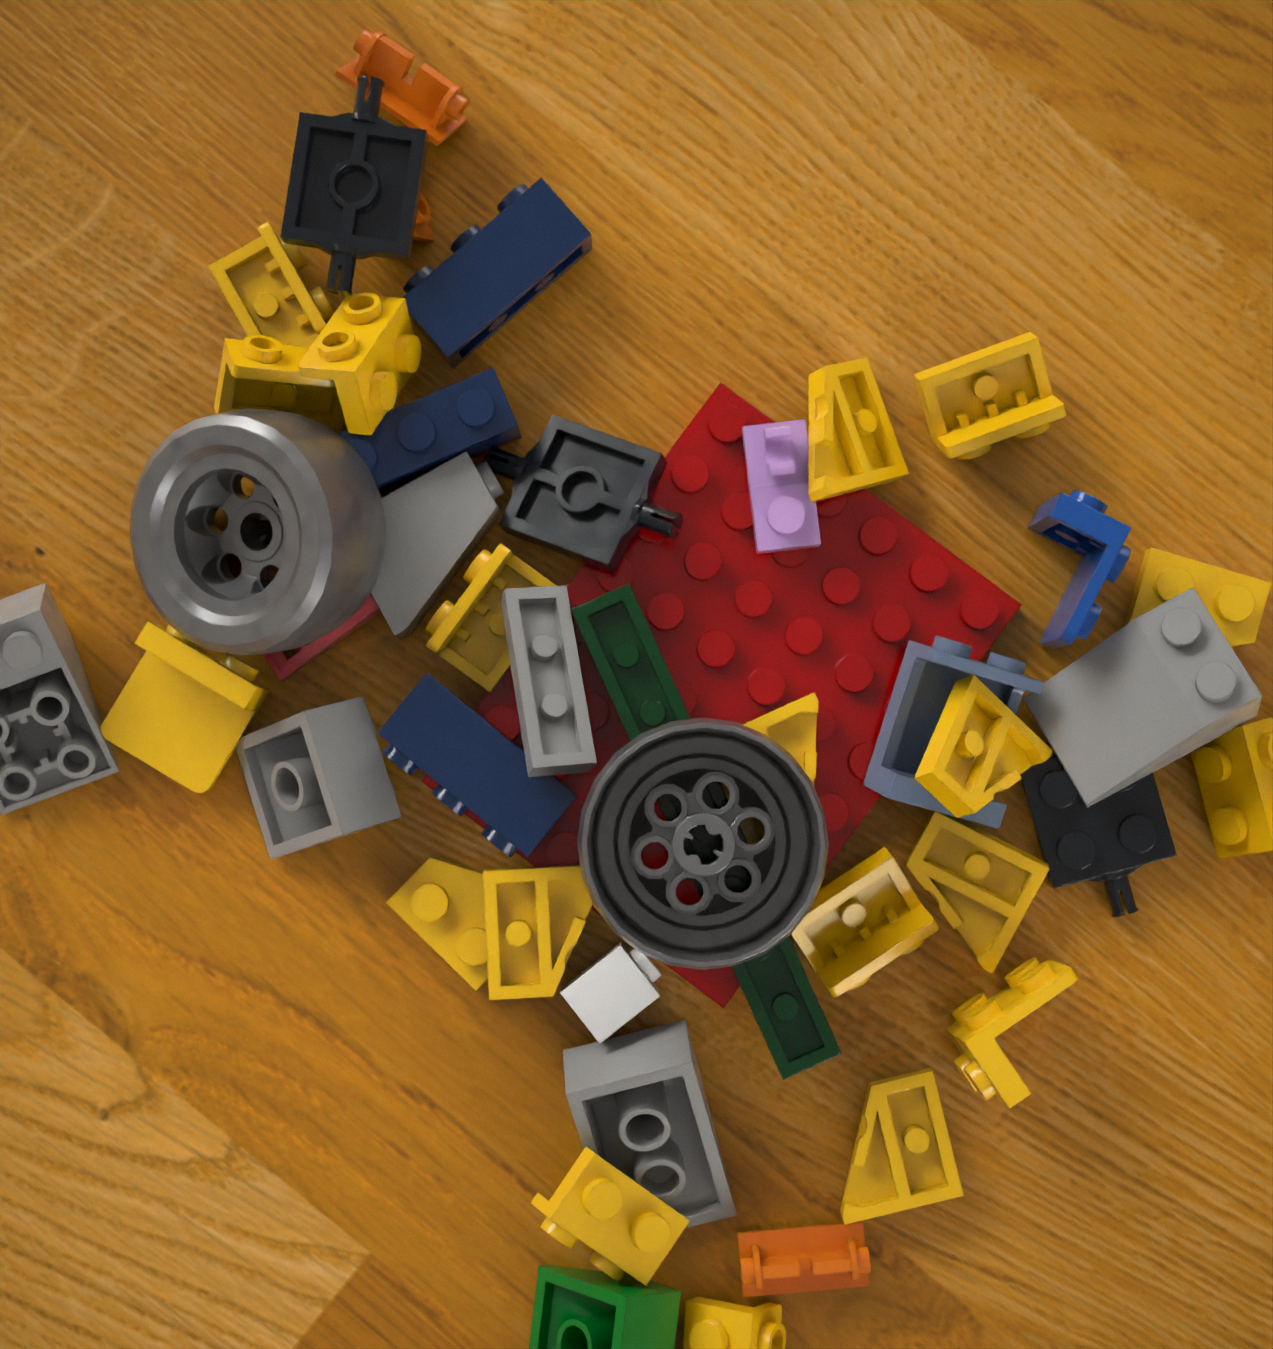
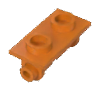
M368 29L362 31L353 47V50L360 55L338 69L335 76L353 87L355 91H357V78L359 76H367L370 84L371 76L383 80L385 83L382 89L380 107L403 122L406 127L426 130L429 141L436 146L465 125L468 120L463 114L470 100L462 95L463 87L455 84L426 63L419 67L413 79L408 75L415 55L390 39L380 30L375 34Z
M863 1221L846 1225L844 1223L737 1233L743 1298L869 1286L868 1273H871L869 1250L865 1246Z

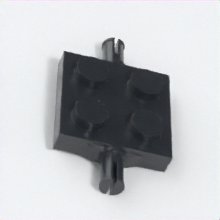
M359 76L357 78L358 85L353 113H344L332 117L303 112L299 114L280 237L285 244L319 248L331 255L325 291L338 295V291H340L342 296H352L351 290L356 259L375 256L410 261L429 136L426 130L395 126L378 117L382 89L385 82L372 76L371 84L367 76Z
M552 414L540 441L525 457L504 451L496 446L488 451L492 458L489 456L485 457L493 473L513 480L512 497L499 522V525L506 533L615 574L630 540L639 532L640 528L656 532L672 540L679 534L676 528L681 530L683 515L681 513H675L652 504V495L667 466V461L663 454Z
M1055 753L1044 763L1031 766L1020 774L1042 857L1045 862L1049 863L1050 869L1047 874L1051 887L1055 889L1084 880L1103 881L1112 917L1125 915L1119 891L1125 911L1128 914L1137 912L1138 907L1135 903L1128 874H1132L1144 864L1177 856L1153 773L1088 808Z

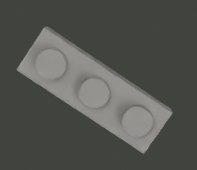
M567 586L504 589L500 602L528 777L592 772L597 761Z

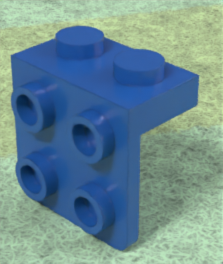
M1072 490L1070 496L1061 492L1038 506L1027 528L1082 556L1040 640V644L1049 649L1070 645L1077 637L1082 640L1087 638L1102 609L1101 605L1094 602L1102 585L1106 580L1113 583L1118 578L1131 553V548L1123 545L1131 527L1105 515L1108 508L1105 503L1078 490Z

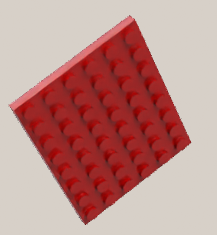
M720 382L664 457L667 461V466L652 495L653 505L683 515L681 530L676 528L679 534L672 540L664 535L640 528L639 532L630 540L615 574L585 563L567 586L570 609L629 583L690 719L704 717L733 721L743 725L815 692L819 703L816 723L817 760L814 787L825 812L829 843L826 862L827 869L881 796V794L864 786L863 782L908 641L911 640L932 647L935 636L938 635L972 646L969 658L981 661L1022 604L866 489L816 501L821 539L819 547L756 554L742 427L776 422ZM572 611L571 615L597 763L592 772L554 775L579 796L531 855L527 857L519 849L516 851L518 855L534 867L580 865L577 839L581 811L597 775L611 757L630 742ZM510 666L493 691L486 694L475 711L524 750ZM427 774L421 781L432 790L438 785ZM656 800L654 811L658 818L666 821ZM469 808L464 813L485 829L488 824ZM650 842L642 849L641 860L648 868L659 869L666 864L668 851L659 842ZM685 878L679 882L676 887V896L679 901L686 905H693L700 901L701 897L692 878ZM592 904L591 909H592L594 912H596L598 915H600V913L597 911V909H596V908L594 907V905ZM665 964L722 1008L726 1006L740 987L732 966L699 970Z

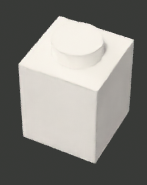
M620 941L564 985L560 994L600 1044L660 997V990L654 981L662 976V974L649 956L638 952L636 949L630 952L623 942Z

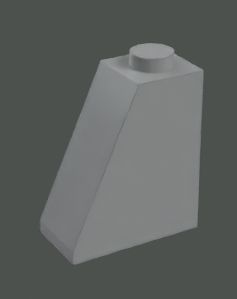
M467 451L381 498L386 523L385 551L379 575L371 594L393 634L401 640L415 631L501 515L494 501L495 498L504 494L487 461L485 460L475 466Z

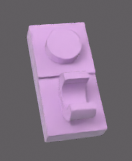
M806 420L743 426L742 438L756 554L819 547L821 539L816 502L811 503L808 495V436Z

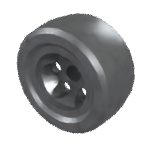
M247 408L195 419L172 432L154 450L137 481L130 512V543L135 569L145 593L164 621L187 640L211 651L237 655L266 654L298 648L331 633L347 622L363 606L376 584L384 558L386 523L381 495L369 467L354 447L332 428L292 412ZM243 476L255 483L254 492L250 497L246 496L241 489ZM219 508L223 509L228 516V525L223 532L215 524V514ZM233 554L238 556L242 563V571L237 578L231 574L228 561ZM274 565L279 570L270 583L268 573Z
M704 717L668 722L641 733L618 750L594 779L581 811L577 839L582 878L594 907L612 931L644 955L671 966L699 970L736 966L767 953L791 935L813 906L825 876L829 847L824 809L811 779L795 758L766 734L737 722ZM711 782H721L729 790V800L720 809L708 807L702 799L705 786ZM663 794H672L681 802V813L673 821L661 820L654 811V803ZM747 817L759 819L764 826V835L761 841L755 844H746L738 836V826ZM697 825H705L709 834H720L722 837L721 851L714 849L713 852L717 857L709 862L701 863L697 854L687 855L684 850L683 842L685 837L692 840L693 836L689 833V830ZM650 842H659L668 851V860L659 869H650L641 860V851ZM734 865H742L751 874V883L742 892H733L724 883L725 873ZM685 878H694L703 887V896L700 901L693 905L682 903L676 896V887Z

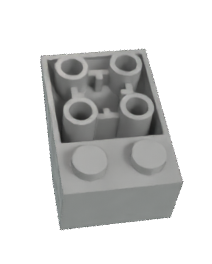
M46 583L0 599V813L4 815L119 772L120 769L111 742L102 736L101 725L103 720L73 637Z

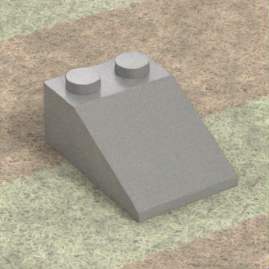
M1192 587L1132 620L1046 681L1041 695L1031 692L1023 700L1088 808L1233 730L1235 727L1257 717L1262 694Z
M685 1019L605 1039L600 1044L597 1041L563 1050L566 1097L583 1149L585 1147L589 1148L690 1220L685 1228L737 1216L702 1075Z

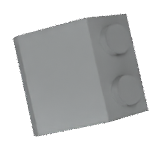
M364 696L305 710L240 738L236 751L270 860L401 817L395 798L394 785L388 776L376 738L375 725L370 718Z

